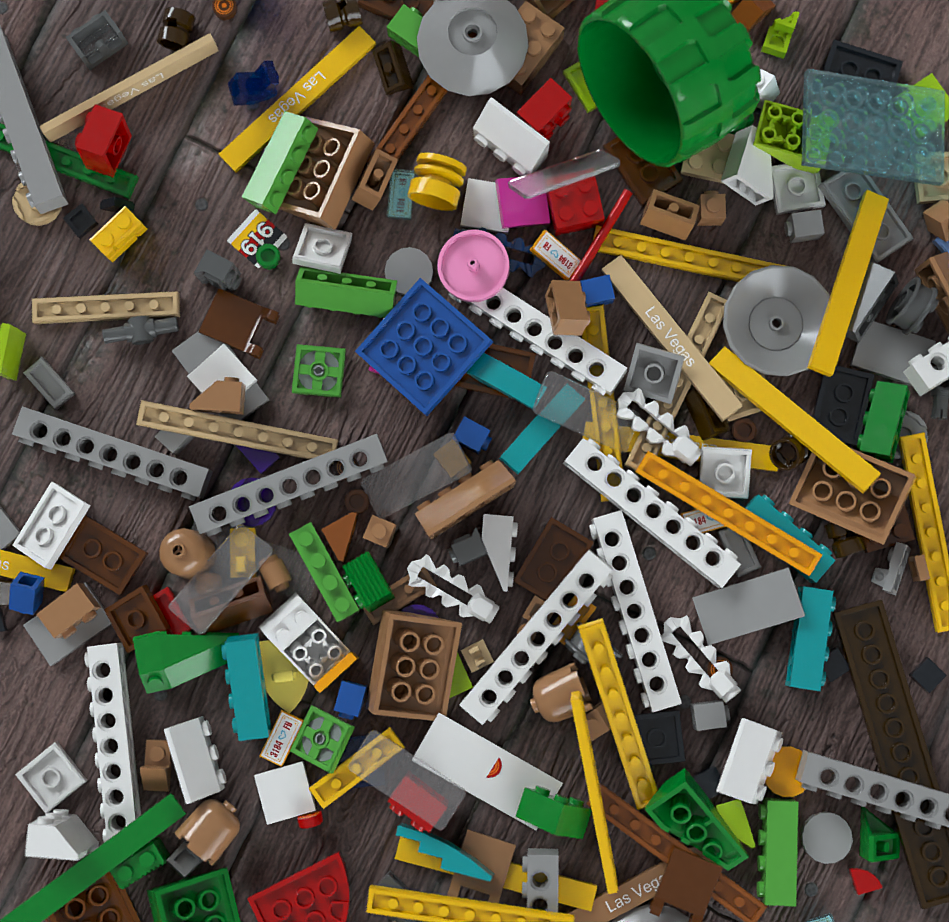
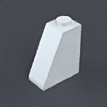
M751 125L736 132L721 182L754 205H759L773 199L771 155L753 145L757 127Z

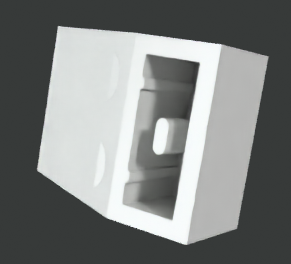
M296 592L259 626L264 635L313 686L350 652Z

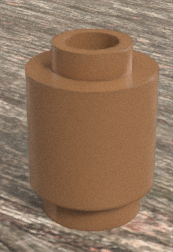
M274 554L259 562L261 567L259 570L270 591L275 590L276 593H279L290 587L289 582L292 581V578L282 558L279 559L277 554Z

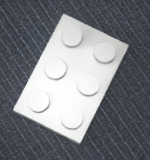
M51 482L12 546L44 568L51 570L90 505L60 485Z

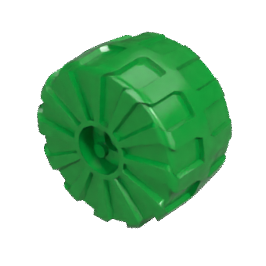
M609 0L588 15L581 23L577 52L588 91L611 130L641 159L660 167H670L676 163L683 162L723 139L756 109L759 100L755 97L756 84L761 81L760 67L753 64L749 50L753 42L746 27L742 23H737L731 14L732 5L729 0Z

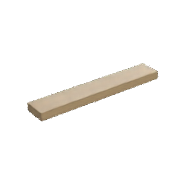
M178 291L32 299V322L34 324L128 320L136 316H149L150 319L180 317V293Z

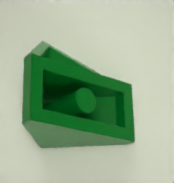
M861 806L859 855L869 862L898 859L900 855L898 832H895L868 809Z

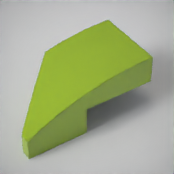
M793 12L791 16L782 20L781 18L774 20L773 25L767 31L761 52L784 59L800 12Z
M737 799L716 805L717 811L738 841L747 845L750 849L755 848L754 839L741 800Z

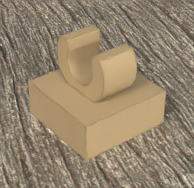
M483 639L461 650L471 673L494 662Z

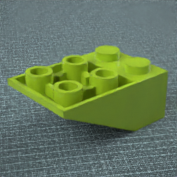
M764 100L753 145L783 163L792 166L794 169L812 174L818 173L825 164L835 119Z

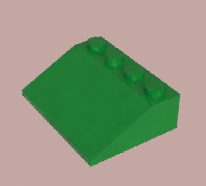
M227 867L169 882L147 890L154 922H240Z

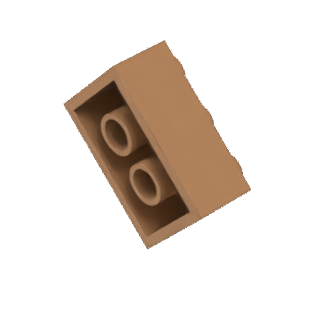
M526 0L518 12L526 24L529 46L523 67L511 82L507 84L520 95H522L561 43L565 30L563 26Z

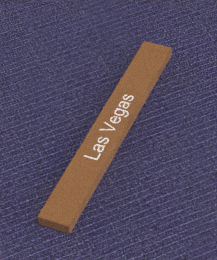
M693 846L688 847L700 857L713 862L705 857L697 848ZM662 861L618 884L617 893L608 894V891H605L596 896L591 911L575 907L565 914L575 915L574 922H608L653 898L667 864Z

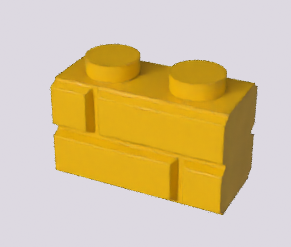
M124 206L89 240L113 263L147 228Z

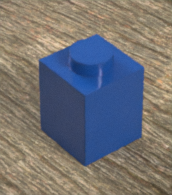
M610 274L580 282L582 291L586 294V307L606 305L614 302L615 295Z
M465 416L452 438L456 443L477 454L480 453L481 449L486 451L492 440L489 437V429Z
M20 572L10 584L9 609L22 614L33 615L43 602L45 577Z
M342 680L334 711L339 712L338 716L353 720L354 716L359 717L368 686Z

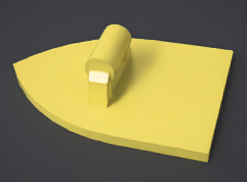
M270 640L259 641L266 691L278 706L291 713L303 698L309 680Z

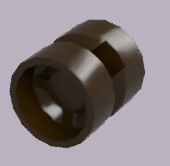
M357 0L322 1L330 33L343 30L344 25H348L350 28L363 25Z
M166 7L162 19L164 26L160 28L157 38L158 44L172 51H178L189 45L191 37L188 33L193 31L196 20L195 16L181 8Z
M791 434L775 441L769 451L770 460L773 465L783 471L791 470L806 462L812 453Z
M834 523L824 525L828 539L834 541L831 547L836 559L867 549L862 535Z

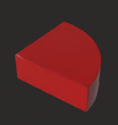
M849 868L857 895L882 888L880 881L869 871L860 868Z

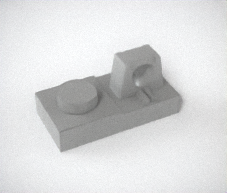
M896 542L895 548L892 547L888 554L889 569L875 568L871 582L883 587L882 590L896 596L911 548L906 544Z

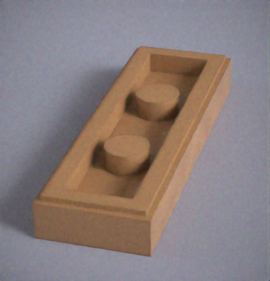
M422 567L418 577L436 587L437 585L427 569ZM408 574L389 586L395 596L393 600L371 613L365 607L363 610L371 623L375 625L381 621L382 609L398 611L425 594L426 587L409 586L410 576Z

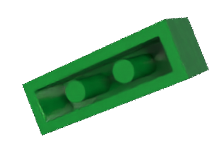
M877 381L875 389H871L869 395L870 411L865 412L863 426H865L864 434L859 435L857 449H860V452L878 460L893 463L910 396L907 385Z

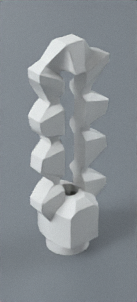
M640 388L634 392H623L617 399L618 412L616 416L621 419L632 420V430L647 432L646 440L649 444L662 443L661 454L664 456L676 457L682 463L691 466L702 454L703 451L698 448L699 445L690 439L688 427L684 425L674 429L673 415L665 413L660 416L658 413V403L653 401L646 404ZM632 401L637 403L640 408L648 412L677 438L671 444L657 431L649 427L640 417H637L627 406Z
M425 555L422 559L411 561L407 568L410 576L409 586L426 587V596L428 597L442 596L441 604L445 607L459 605V615L461 617L474 616L490 624L499 610L500 606L485 597L480 585L476 584L468 589L464 576L457 574L452 578L450 570L446 565L443 564L435 568L428 555ZM422 567L471 594L472 597L468 604L462 603L418 577Z
M687 615L683 618L670 617L664 622V633L661 636L662 641L676 646L673 653L675 657L688 659L686 669L689 673L703 674L699 682L701 688L713 690L725 703L729 702L741 691L736 681L731 677L730 664L727 661L716 663L717 649L712 645L704 647L703 633L701 631L692 632L690 619ZM681 627L718 671L711 677L706 674L672 633L677 628Z

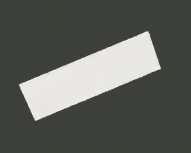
M438 713L412 759L417 764L536 831L538 827L515 817L525 787L535 789L536 785L551 790L550 795L555 797V794L558 793L563 784L441 713ZM498 758H500L502 762L500 773L495 777L486 778Z

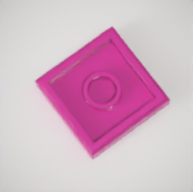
M544 175L501 178L495 181L502 229L548 225L550 223Z

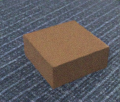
M924 554L908 557L913 581L930 579Z

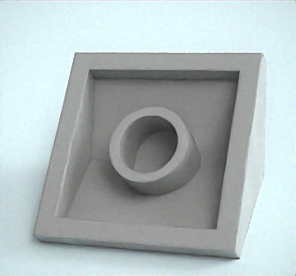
M636 343L624 391L634 392L640 388L643 396L671 404L680 379L685 356Z

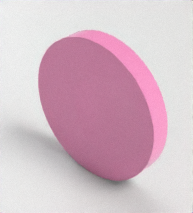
M466 230L454 235L445 243L439 254L438 274L440 280L451 295L462 301L481 302L490 299L503 288L509 276L510 263L505 247L494 235L482 230Z

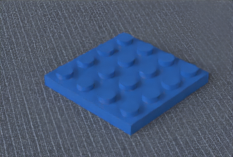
M419 278L355 352L422 413L428 416L489 348L493 341L424 280Z

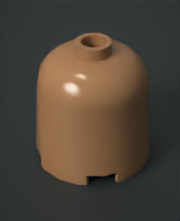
M187 528L176 529L167 534L159 548L160 560L164 568L176 576L189 580L197 579L200 574L210 573L217 559L213 540L205 533L199 534L198 531Z
M575 662L540 677L533 684L532 692L534 698L530 699L531 706L535 713L540 712L542 717L548 722L554 723L573 717L571 692H582L585 712L594 709L593 705L588 702L591 700L583 677L579 678L577 674L578 666Z
M216 799L205 800L175 831V835L179 839L183 837L189 842L187 847L203 861L206 862L208 860L209 864L213 866L239 832L240 822L234 814L237 809L227 800L223 803Z

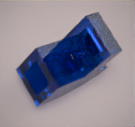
M273 60L263 61L255 72H237L228 82L234 106L253 105L278 94L276 86L279 84V74L275 70Z

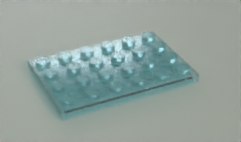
M807 69L805 71L802 166L936 186L944 183V90Z

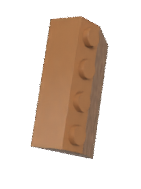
M306 117L318 128V131L279 209L314 224L336 230L374 146V142L360 129Z
M852 449L881 473L862 494L819 457L811 453L789 504L884 545L910 493L916 475Z
M492 460L486 462L479 467L481 472L474 476L471 473L467 474L459 480V486L451 489L449 486L438 493L440 498L432 503L430 500H427L417 507L419 511L415 515L431 540L515 486L516 480L499 460L495 463Z
M382 609L366 708L374 715L434 721L438 713L446 716L462 623L415 613Z

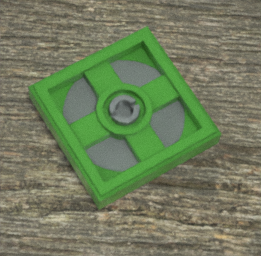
M297 344L292 394L341 398L346 349Z
M311 705L290 752L333 774L355 727Z

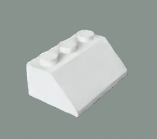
M491 97L473 127L474 140L484 148L488 146L493 150L494 156L500 161L505 162L506 160L513 166L512 169L522 177L524 175L533 176L548 157L550 141Z
M201 716L164 729L186 804L222 791L225 788L226 776L224 770L218 767L217 759H219V753L216 745L211 744L209 735L212 734L208 720L204 721V717Z
M742 718L716 791L751 804H758V801H762L766 793V786H764L766 778L772 775L775 767V762H772L775 752L778 753L783 744L782 732Z
M54 809L53 813H46L45 816L38 817L37 820L28 824L25 856L79 860L95 850L99 842L76 814H69V810Z

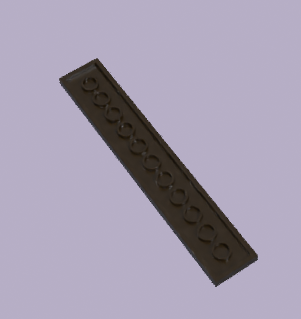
M876 600L833 612L832 615L850 669L849 672L879 772L940 791L883 600ZM899 792L895 797L897 805L904 801L905 796L903 792ZM927 799L923 800L920 804L921 812L929 808V801ZM892 810L891 812L920 908L927 909L948 903L949 827L941 825L940 829L925 825L926 820L917 817L915 822L900 817V812ZM945 811V818L949 819L947 811Z

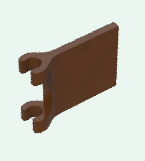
M218 288L199 333L260 360L264 350H262V347L252 344L254 336L262 319L276 325L280 315L275 310L262 307Z
M674 846L658 889L651 901L649 913L659 917L664 902L692 913L688 922H702L723 866Z

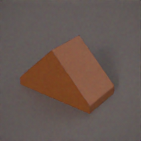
M742 0L731 14L736 22L742 23L749 32L775 9L776 5L771 0Z
M354 512L321 529L337 559L346 562L359 514Z

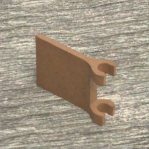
M467 829L462 849L494 873V877L491 881H486L454 872L447 896L458 897L460 887L463 886L490 895L488 902L499 904L516 845Z

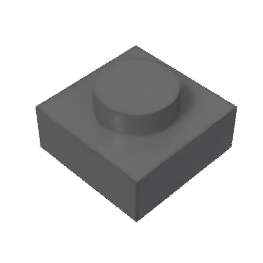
M185 841L166 860L184 879L203 861L187 847L188 844Z

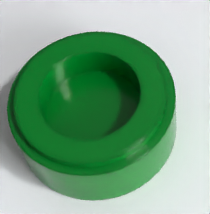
M264 244L257 249L256 260L260 267L270 270L279 265L281 255L276 246Z

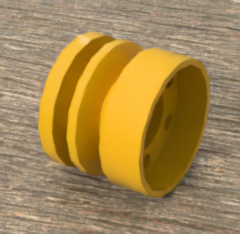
M420 153L416 160L418 165L414 168V173L418 177L411 179L407 193L408 198L428 208L442 211L456 210L460 191L455 187L463 185L464 179L462 177L466 175L467 167L458 160L436 153Z

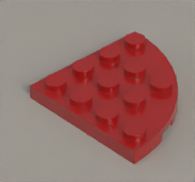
M340 851L249 896L247 899L257 921L346 922L350 903L348 874Z

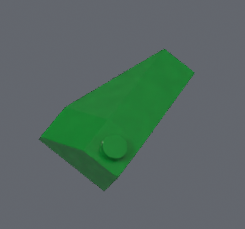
M156 631L133 637L139 676L146 693L150 694L171 689L227 664V660H223L222 645H225V641L229 636H237L239 633L208 632L206 635H191V632H182V635L167 634V631Z
M685 768L666 780L645 806L646 812L662 830L667 833H673L681 838L683 843L697 848L705 857L723 866L728 871L749 857L705 792Z

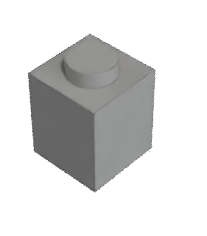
M821 210L792 213L788 217L787 222L784 224L786 236L790 238V243L818 240L825 234Z
M160 430L154 436L177 456L194 438L193 436Z
M714 700L690 704L693 729L696 731L727 727L726 721L730 720L728 706L724 705L723 701Z

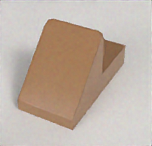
M146 740L144 766L140 767L143 790L170 791L172 755L167 740Z

